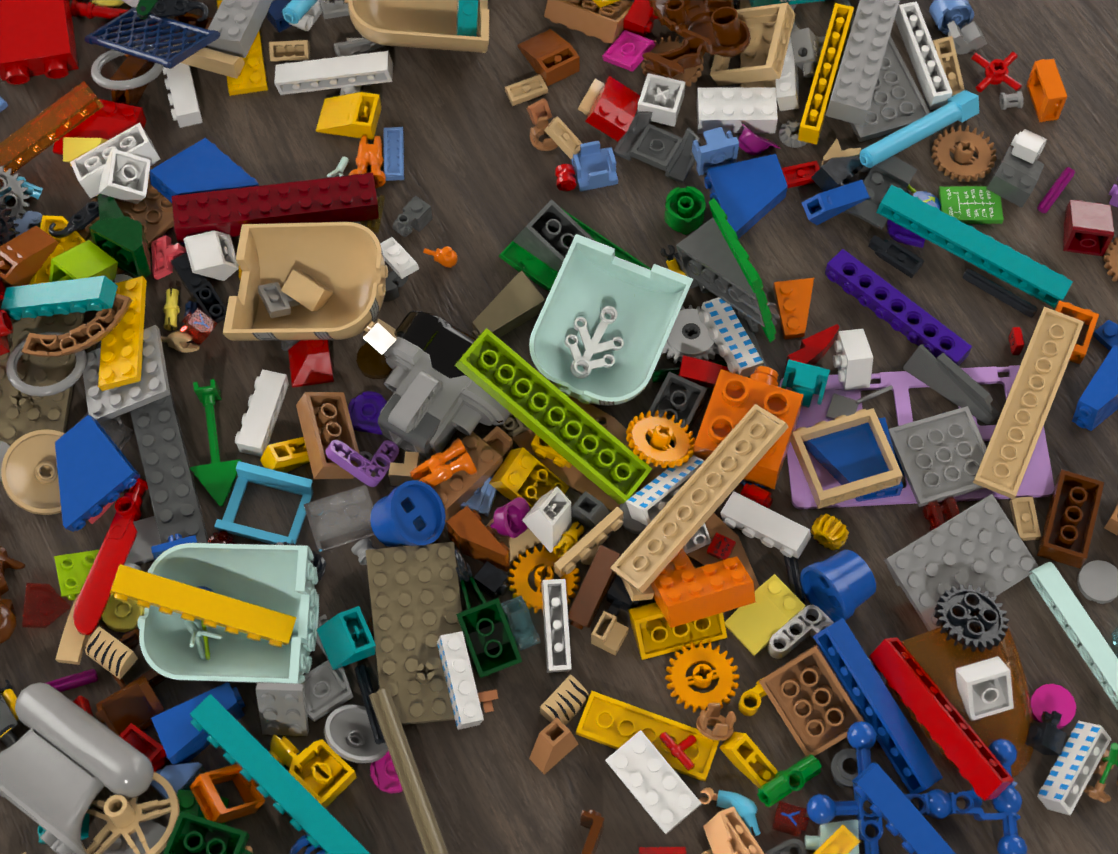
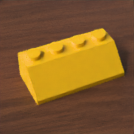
M657 603L628 609L633 634L642 660L682 650V646L690 648L691 642H693L694 646H698L700 641L705 644L727 638L723 612L670 628Z

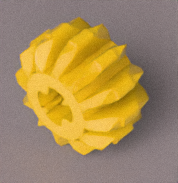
M829 514L817 517L811 529V533L814 535L813 538L818 540L819 544L824 545L825 548L829 547L831 550L839 549L843 546L849 534V531L846 529L847 526L842 524L841 520L836 519L835 516L831 517Z

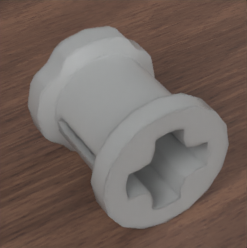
M1017 91L1014 94L1000 93L999 102L1001 110H1006V108L1010 107L1022 108V92Z

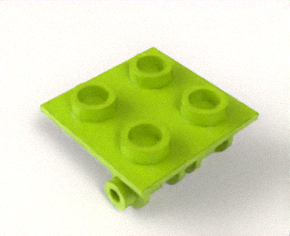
M99 550L54 556L61 597H68V600L72 601L75 600L77 594H80Z

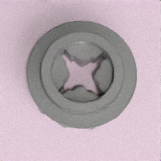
M797 119L794 122L788 120L786 124H782L779 130L781 142L792 148L802 147L807 143L798 140L799 131L798 134L791 136V132L800 129L801 123Z

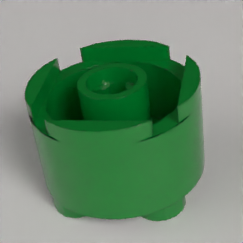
M686 186V188L677 187L669 192L665 204V222L670 228L688 235L702 225L706 208L702 192L691 186Z

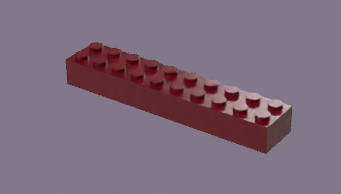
M373 173L172 196L174 229L178 243L184 242L185 237L214 230L228 234L230 237L240 236L242 224L357 222L379 219Z

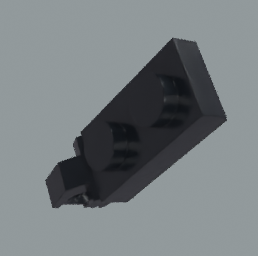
M874 235L869 242L868 247L875 251L879 258L910 278L914 277L924 263L923 259L892 239H885L883 241Z

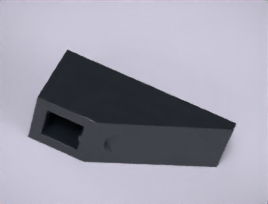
M860 156L831 158L811 178L825 192L843 186L854 176L852 171L856 174L864 165L860 162Z

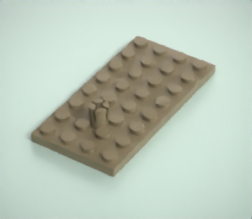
M73 312L68 315L55 314L53 316L21 318L20 320L11 319L14 331L7 335L10 352L0 356V441L6 442L11 446L21 436L36 430L48 429L66 433L73 386L52 396H30L12 386L6 375V364L13 349L23 340L27 339L29 332L34 334L44 332L70 333V330L83 324L85 313ZM24 353L18 360L17 373L20 379L28 385L50 386L62 381L71 374L76 365V356L74 353L61 357H38Z
M454 542L369 549L365 551L374 642L376 644L375 653L379 690L389 689L402 725L455 720L437 645L441 635L462 631L456 616L457 613L462 612L456 571Z

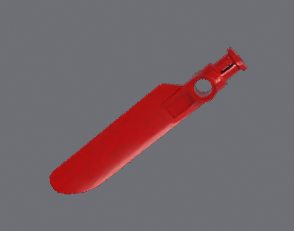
M140 478L136 480L137 482L133 487L129 488L127 493H124L123 497H120L115 502V516L75 603L73 612L74 625L82 635H89L97 628L111 596L110 591L117 569L120 564H125L138 532L133 522L138 521L141 517L140 507L143 502L141 498L148 489L147 482Z

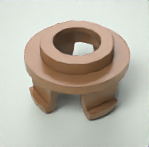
M547 116L538 118L537 125L530 129L532 145L541 151H550L557 148L558 145L552 138L544 139L543 143L539 141L541 135L547 134L544 130L550 123Z
M709 703L706 712L701 710L700 716L697 719L696 727L698 731L712 740L722 741L729 739L734 731L735 713L730 711L725 718L720 715V703ZM707 726H715L713 731L707 728Z

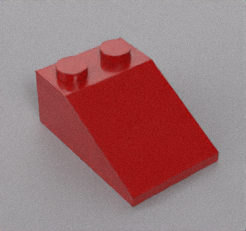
M609 76L585 122L618 142L626 134L635 117L641 95Z

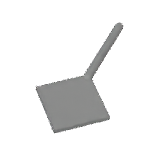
M890 385L858 400L834 393L826 417L835 420L840 415L848 416L855 414L860 403L893 389V386Z

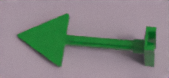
M215 379L210 380L211 386L200 387L198 382H193L194 391L200 402L203 403V407H205L211 463L192 466L190 469L217 504L223 507L237 476L238 461L242 462V460L220 461L214 406L216 405L215 401L222 400Z

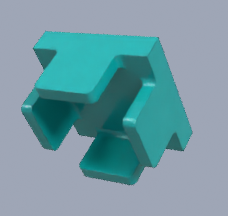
M788 359L781 388L786 389V387L792 388V391L803 394V407H810L813 394L819 395L817 404L821 405L830 370Z

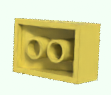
M775 574L755 591L756 603L739 607L725 621V626L754 656L769 644L773 634L805 608L804 603Z

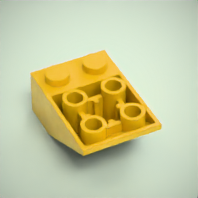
M357 92L324 99L316 132L361 138L365 135L368 137V140H373L382 109L380 95Z
M523 447L510 451L489 482L490 485L511 501L518 497L525 499L530 509L541 496L558 486L564 495L569 489L566 483Z

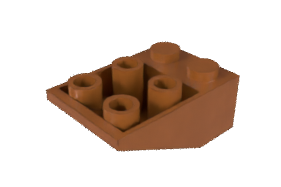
M551 29L518 44L519 50L537 75L540 74L547 87L580 71L579 55L569 42Z
M38 226L27 230L0 246V277L13 286L28 285L60 242Z
M466 506L446 521L449 539L454 542V545L462 554L484 563L488 561L496 568L506 572L510 569L508 547L504 542H498L490 526L485 527L481 522L482 518L476 510L471 511Z

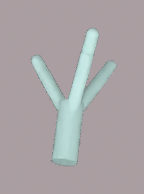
M343 156L336 169L327 174V178L335 177L336 175L343 176V171L349 159Z
M188 620L184 622L192 634L190 647H194L196 642L201 659H205L199 637L203 635L222 639V635L199 630L195 622Z

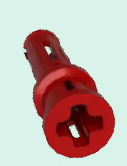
M73 0L71 3L72 17L80 15L86 16L88 19L94 17L115 19L129 11V9L96 6L93 2L82 3L78 2V0Z

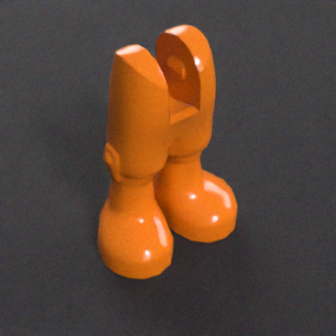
M364 135L361 137L358 155L355 159L357 169L351 170L349 175L367 173V167L370 165V173H373L375 188H379L386 182L385 173L380 170L384 161L381 137L375 136L374 144H368V137Z
M457 438L447 450L432 455L430 459L413 469L410 475L413 480H419L434 487L447 481L456 472L464 470L469 475L477 473V469L462 441ZM454 458H458L450 464L445 465L448 461Z

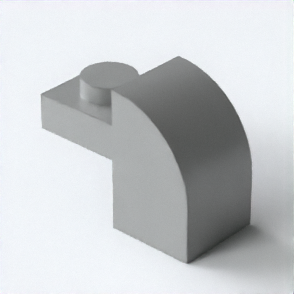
M955 21L947 24L950 30L947 33V37H953L956 54L970 53L987 44L980 28L974 21L961 29Z

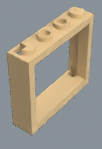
M788 2L736 10L739 20L746 25L776 21L766 65L728 70L731 57L714 55L710 76L718 86L780 79L796 15Z
M874 408L869 410L861 409L855 414L848 416L840 415L835 420L828 422L820 421L814 426L808 428L800 427L792 432L790 442L818 509L893 487L901 482L902 472ZM869 423L889 471L823 491L804 441Z

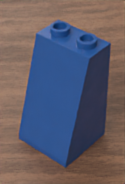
M1117 345L1112 347L1078 400L1072 422L1081 428L1092 431L1118 410Z
M229 682L151 718L172 765L189 763L211 744L206 739L209 735L203 729L199 732L190 723L193 720L190 717V713L210 694L237 721L244 716L242 708L245 707V704L237 687L232 689Z

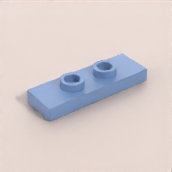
M403 127L383 128L384 173L386 181L404 180Z

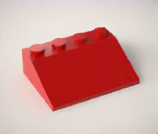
M68 92L60 112L53 153L63 155V137L103 138L110 140L138 123L144 129L147 120L142 107Z

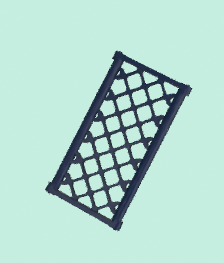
M133 7L87 35L85 42L172 69L191 55L219 39L220 32L207 30L166 17L159 18L154 14H151L145 21H141L144 19H140L137 16L136 7Z

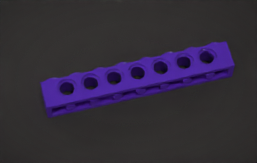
M842 249L827 264L825 275L830 281L837 283L847 294H851L858 299L861 305L871 309L878 318L888 322L894 330L905 335L911 343L918 346L922 344L936 359L944 353L958 366L968 357L972 348L970 344L846 250Z

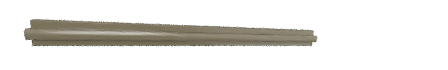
M389 689L378 690L376 693L370 694L369 697L425 854H448Z

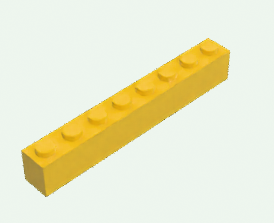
M837 3L834 5L800 124L799 141L812 144L818 143L850 29L854 7Z
M121 564L117 569L110 593L115 594V599L125 602L128 599L137 601L136 605L144 608H150V605L159 607V612L168 615H172L173 612L182 614V619L192 622L195 619L204 621L203 625L212 628H216L217 625L226 627L225 631L236 635L239 632L246 633L249 639L260 641V638L269 640V645L280 648L282 644H289L296 617Z

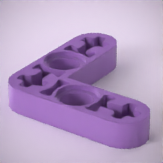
M333 440L326 448V455L330 460L370 487H375L379 484L390 468V462L393 463L399 454L398 446L389 440L384 441L370 461L340 440ZM387 450L389 451L388 456L384 454ZM350 460L358 463L359 467L354 466ZM376 460L381 461L385 467L380 466ZM373 471L376 473L374 477L371 476Z

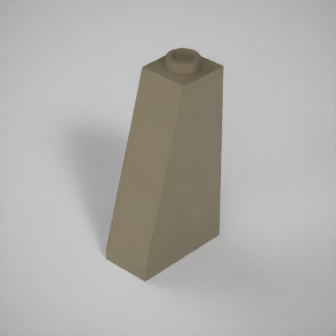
M523 271L519 272L472 322L473 331L471 333L476 340L486 328L498 338L504 336L540 314V310L545 304V299Z

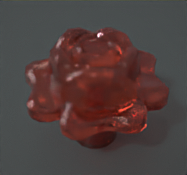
M221 530L219 533L214 532L213 536L208 538V541L213 544H234L232 542L233 537L228 536V533L224 530Z

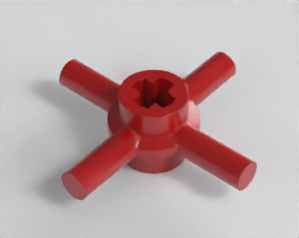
M1012 52L1004 60L995 59L990 63L975 53L971 59L985 68L986 75L976 86V90L982 92L989 84L998 85L1005 82L1014 90L1019 91L1022 85L1008 75L1009 71L1007 68L1018 57L1017 54Z

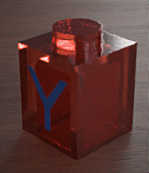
M197 308L193 314L188 312L183 318L182 322L184 325L180 331L190 334L193 337L192 340L200 346L218 323Z
M779 801L772 829L799 837L801 830L806 831L809 817L805 816L807 810Z

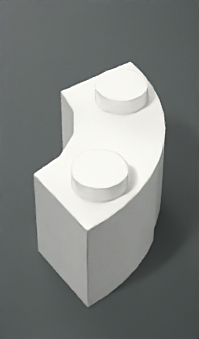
M1024 129L1018 135H1015L1011 143L1014 146L1011 154L1033 164L1044 149L1047 139Z

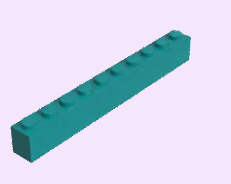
M891 185L876 213L1053 308H1056L1059 300L1063 301L1073 283L1065 275L1056 273L1046 265L1040 264L1029 256L1013 250L1010 246L996 241L993 237L979 232L973 226L964 224L956 217L949 216L937 207L931 206L920 198L906 193L901 188Z
M211 694L190 713V717L193 719L190 723L199 732L203 729L209 735L206 739L215 748L220 746L225 751L223 756L232 765L236 762L242 768L240 773L246 780L250 781L253 779L259 785L256 789L263 797L267 798L270 796L275 801L273 806L280 814L283 815L286 812L292 818L289 822L297 831L303 829L309 835L306 840L314 848L320 846L325 851L324 854H370Z

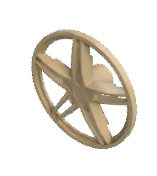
M153 772V780L163 786L169 796V799L161 801L157 799L137 804L138 796L129 800L122 795H113L106 802L93 800L90 806L104 810L105 814L88 809L87 813L106 820L107 824L94 837L93 843L87 850L82 843L87 854H102L123 835L134 853L141 854L130 836L137 832L146 851L145 854H160L166 847L180 814L178 797L170 783L160 774ZM171 812L165 833L157 844L149 849L139 823Z

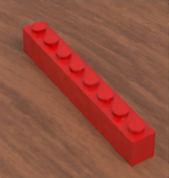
M897 637L885 638L869 656L875 669L884 675L888 685L896 690L902 702L916 715L917 721L925 726L930 733V737L944 750L945 756L958 767L961 776L967 779L974 787L975 793L980 798H983L984 801L997 798L1014 781L1012 776Z

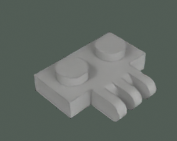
M278 282L258 286V293L271 318L291 314V307L300 305L299 302L281 291L282 288Z

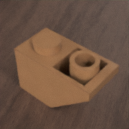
M556 718L539 733L529 759L543 774H546L578 745V742L572 732Z

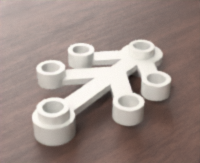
M606 306L600 312L601 321L592 339L586 327V319L578 317L575 320L574 328L579 331L585 348L583 356H581L577 346V336L570 334L564 341L566 347L570 348L574 360L571 364V372L575 377L580 379L586 378L592 369L599 367L610 368L615 363V358L611 354H606L601 359L590 361L593 354L611 349L618 351L624 345L621 337H614L610 341L599 343L608 324H612L617 318L618 314L614 307ZM604 314H609L611 319H606ZM581 321L584 324V326H578L577 322ZM568 339H573L575 344H570ZM614 341H618L620 346H615ZM605 358H609L611 364H607ZM577 366H582L584 371H579Z

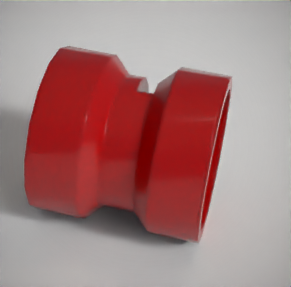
M571 164L557 166L555 168V175L558 178L556 181L557 189L560 191L573 190L576 187L574 166Z

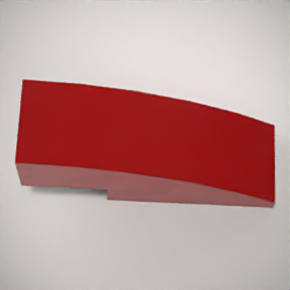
M836 324L803 339L800 349L787 356L786 366L788 359L814 366L833 345L838 335L839 325Z
M683 355L678 376L695 382L700 386L714 388L720 370L728 372L729 370L728 367Z

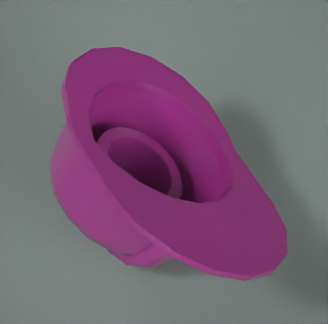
M742 123L744 129L738 141L739 147L746 153L758 155L770 145L781 149L780 146L754 133Z
M518 497L506 505L497 508L494 512V522L490 527L496 529L500 535L511 538L518 537L528 529L522 521L530 511L528 502Z

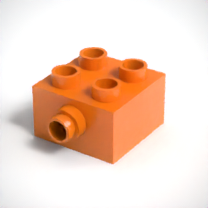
M758 366L749 378L721 369L694 443L693 455L706 460L756 404L786 422L789 428L743 480L775 490L790 445L792 432L795 430L800 415L804 395L778 387L777 371L766 366Z

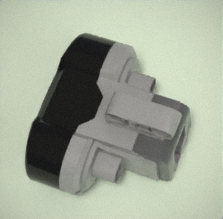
M410 311L407 313L394 331L397 340L384 352L387 364L393 369L384 385L394 393L381 410L378 424L385 438L394 442L404 451L419 452L420 460L426 461L432 455L442 453L457 430L469 436L479 422L488 426L502 425L511 413L455 366L476 340L475 337L431 313L424 311Z

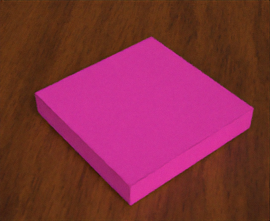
M624 30L603 54L602 58L608 63L633 72L643 61L642 55L650 52L656 45L653 40Z

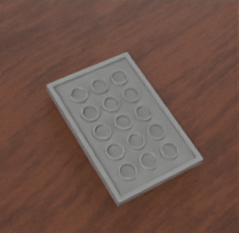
M889 36L864 126L850 123L859 142L896 132L930 113L891 36ZM846 39V43H845V47H844L843 54H842V57H841V61H842V58H843V55H844V51H845V48H846L848 39ZM823 46L819 47L820 54Z
M993 494L884 560L931 636L940 632L943 627L936 625L938 619L934 615L936 613L935 606L937 601L944 594L945 590L950 591L952 586L958 589L960 584L967 589L969 584H971L973 590H976L979 586L983 594L988 590V597L991 598L1031 575L1032 572H1029L1039 567Z

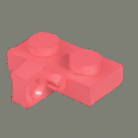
M167 235L152 241L153 278L159 280L173 273V266L170 261L186 253V247L179 245V243L171 244V238Z

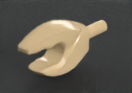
M177 331L169 334L168 337L161 336L162 342H167L168 347L174 348L179 352H194L200 348L198 345L187 343L193 337L186 332Z

